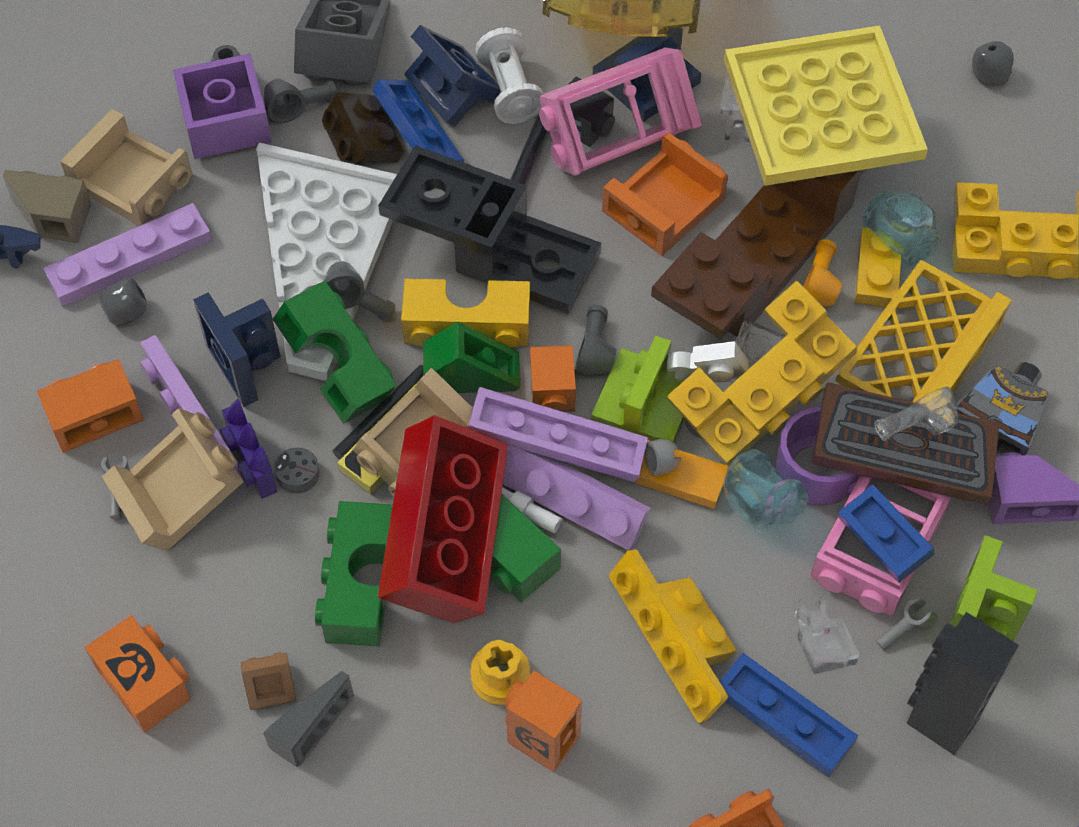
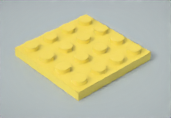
M880 25L725 49L724 63L765 186L925 160L928 148Z

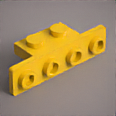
M628 550L609 573V579L698 723L708 721L728 699L726 691L710 665L728 661L737 652V649L691 577L658 584L638 550Z

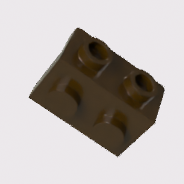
M336 92L329 107L323 114L322 123L340 161L362 166L364 161L398 163L404 150L377 97L369 94Z

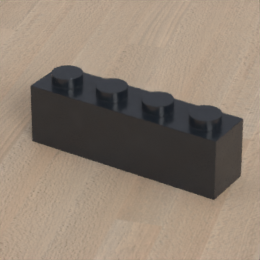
M968 612L964 614L956 627L948 622L941 630L932 645L933 651L923 665L925 669L915 684L916 689L907 702L908 705L913 707V710L906 724L954 756L979 721L1019 647L1018 644Z

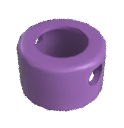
M814 406L802 409L788 419L781 431L776 454L775 471L781 485L792 497L807 504L825 506L841 502L849 496L860 475L843 471V474L831 477L814 475L802 469L794 461L798 453L815 445L821 406Z

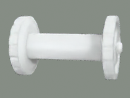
M509 27L497 28L483 35L476 44L475 53L479 63L484 67L493 69L501 91L494 104V110L498 119L504 123L516 124L529 121L538 115L539 108H542L539 96L544 93L539 86L527 83L519 60L525 52L526 43L521 32Z

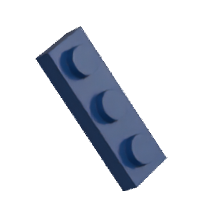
M378 79L372 92L411 149L416 145L464 162L458 150L409 80Z
M744 653L740 655L719 681L728 695V699L725 702L828 777H830L857 741L858 735Z

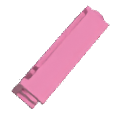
M665 47L539 96L542 108H539L540 120L544 128L550 131L554 144L550 148L553 161L559 169L575 176L581 174L582 171L661 141L662 137L667 133L676 135L688 129L702 126L681 50ZM648 74L662 123L644 130L635 99L636 87L631 85L630 80ZM624 83L623 93L628 97L638 133L585 153L570 103Z
M860 475L844 507L869 487L873 478ZM897 484L935 502L928 517L925 518L889 501L904 517L923 525L920 534L930 543L953 497ZM838 517L824 545L816 556L810 577L817 580L823 588L831 592H842L859 600L863 607L872 612H883L893 617L915 571L898 583L893 576L837 550L836 547L847 528Z

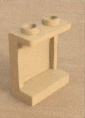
M111 109L60 160L65 176L84 180L89 198L138 226L148 223L152 217L159 215L165 203L178 190L183 189L193 175L187 151L178 148L173 154H170L128 130L125 116L114 109Z
M431 368L418 381L416 386L369 433H365L359 439L353 449L357 454V461L368 473L372 475L378 474L389 485V492L394 497L405 429L433 415L467 428L473 407Z
M181 408L172 413L178 426L131 470L114 465L102 476L141 543L167 551L244 482L235 469L237 465L235 457L228 449L220 445L213 434L216 432V429L212 422L200 412L193 414Z

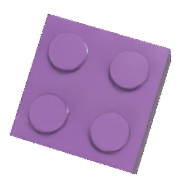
M250 53L173 69L194 159L254 147L258 143H272L267 114Z

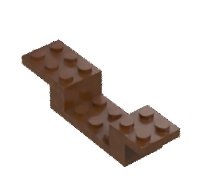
M866 169L764 185L716 240L700 232L652 286L651 297L720 340L727 332L741 339L763 313L764 309L769 306L813 254L818 241L825 239L852 208L859 178Z

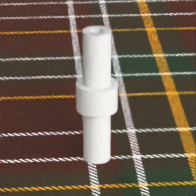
M502 487L501 493L534 524L553 534L558 531L562 518L534 504V498L520 491L512 493Z

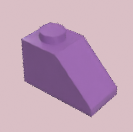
M1009 452L996 456L992 498L989 501L992 524L1079 521V485L1038 455H1021Z

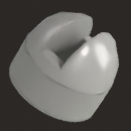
M668 439L647 442L644 452L648 470L653 476L667 474L677 468L681 457H674L673 450L679 449L674 442Z

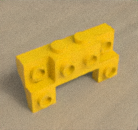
M957 182L954 189L953 272L1002 274L1012 277L1041 276L1053 279L1079 278V190L1075 197L1076 214L999 210L997 184Z
M795 281L764 309L765 314L782 331L785 337L724 392L699 367L667 396L670 403L727 466H731L768 432L771 435H775L781 431L788 419L791 418L789 413L800 403L804 406L812 403L824 390L821 384L857 353V346L827 316L825 308L798 281Z

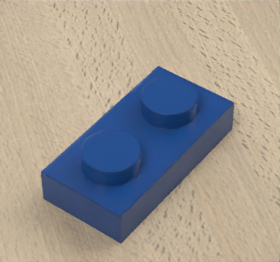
M871 485L838 511L839 519L898 583L934 556V548L874 485Z

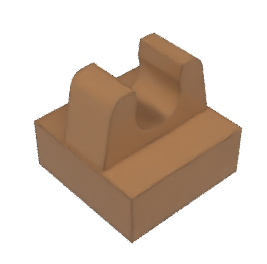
M278 652L272 656L257 659L253 657L247 661L240 662L250 710L296 701L287 653Z

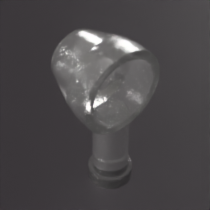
M940 388L885 419L875 420L874 426L879 437L886 441L893 434L917 423H920L933 436L940 435L959 423L956 401L950 388Z

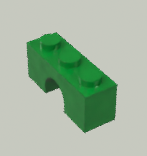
M326 281L284 301L273 317L274 323L296 354L306 348L316 346L328 350L336 358L338 370L332 372L320 390L343 424L380 404L397 386L389 367L376 356L369 345L366 333L355 325L345 310L342 298L331 290Z
M339 501L337 518H329L327 543L333 544L331 558H323L321 568V583L327 585L325 599H317L315 609V625L322 626L325 643L380 647L385 601L377 598L378 585L362 584L353 577L359 569L366 565L383 564L392 504Z

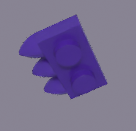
M237 399L230 407L222 410L226 427L220 429V433L230 451H237L242 460L237 464L246 487L254 484L260 498L263 499L277 493L272 469L265 450L262 446H259L251 423L247 422L241 403Z

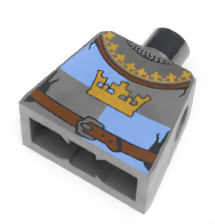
M1021 362L1013 373L1001 366H993L956 404L953 412L1000 423L996 456L1009 452L1027 455L1049 394L1045 389L1037 386L1042 374L1035 365Z

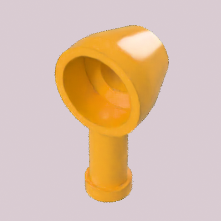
M828 239L818 241L816 255L803 287L822 306L832 307L837 300L843 283L828 270L831 259L837 250L836 244Z

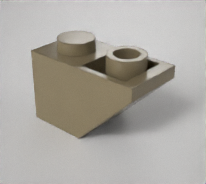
M4 171L3 178L12 201L41 238L79 242L91 207V201L84 180L71 176L58 177L37 174L32 171Z

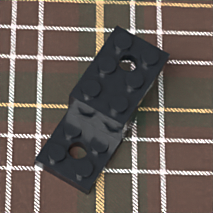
M416 145L378 205L380 216L453 242L456 272L487 284L488 280L529 281L530 300L567 314L570 312L601 253V242L527 216L526 185ZM433 189H440L445 192L439 198H428L424 195L425 192ZM544 259H552L558 265L553 269L546 270L540 268L537 263Z

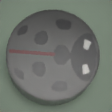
M295 447L285 450L278 456L274 465L278 484L288 492H305L311 489L319 479L320 472L317 458L311 451L305 448Z

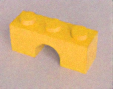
M404 278L401 315L404 343L423 346L424 341L454 323L460 322L510 348L529 346V281L488 280L487 296L483 302L474 307L462 308L448 300L446 279Z

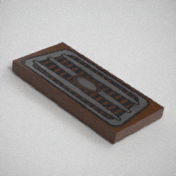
M827 382L823 391L812 464L988 505L992 498L1000 423Z

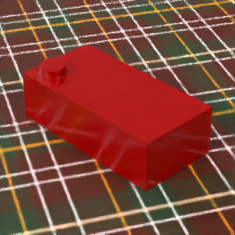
M436 415L405 429L377 598L451 623H457L485 613L508 444Z

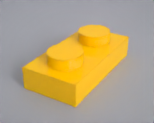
M862 227L854 303L887 307L899 290L903 232Z

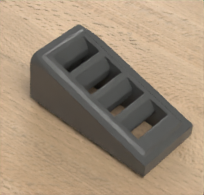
M343 671L339 672L269 726L263 733L268 747L294 766L298 767L301 765L354 697L349 675Z

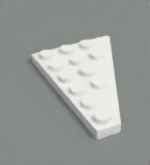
M258 143L256 151L279 308L284 301L323 282L329 267L340 261L348 262L360 274L364 283V289H366L393 220L379 215L378 205L397 174ZM359 305L345 309L352 320ZM283 336L288 372L323 381L329 378L337 362L331 352L322 347L314 346L296 354Z

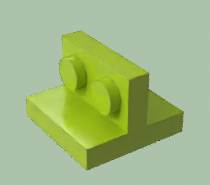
M655 335L649 351L642 349L640 354L621 348L591 414L592 421L648 437L647 440L650 441L668 439L675 443L685 418L667 398L683 382L676 381L675 371L669 372L667 370L671 340Z
M985 535L967 574L950 623L956 627L964 614L968 612L1014 641L1033 606L1038 589L992 573L1003 541Z

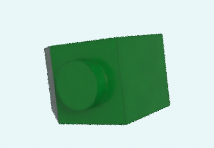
M460 322L454 323L423 342V376L432 368L457 393L478 392L479 387L495 392L516 391L520 389L519 352Z
M501 493L490 577L500 591L505 594L511 592L522 603L560 570L561 549Z

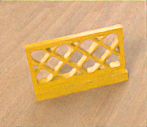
M920 260L859 343L857 353L840 369L835 381L846 387L892 397L890 388L910 385L914 396L913 403L943 409L1003 323L1012 299L999 292H996L994 297L990 298L927 262ZM923 276L936 283L940 293L920 295L916 283ZM966 300L978 308L973 314L957 316L952 301ZM943 303L948 317L928 320L924 305ZM915 307L919 321L899 324L896 314L897 309ZM952 327L956 340L952 343L936 345L932 330ZM923 331L928 346L907 349L903 334ZM894 335L899 350L878 353L875 343L876 338ZM868 349H869L870 354H869V355H865V353H866V352L868 351ZM940 354H945L941 360ZM931 356L935 370L933 372L915 374L911 359ZM902 360L907 376L886 378L882 363ZM873 364L878 380L864 382L851 373L857 366ZM925 383L923 387L920 389L919 384Z

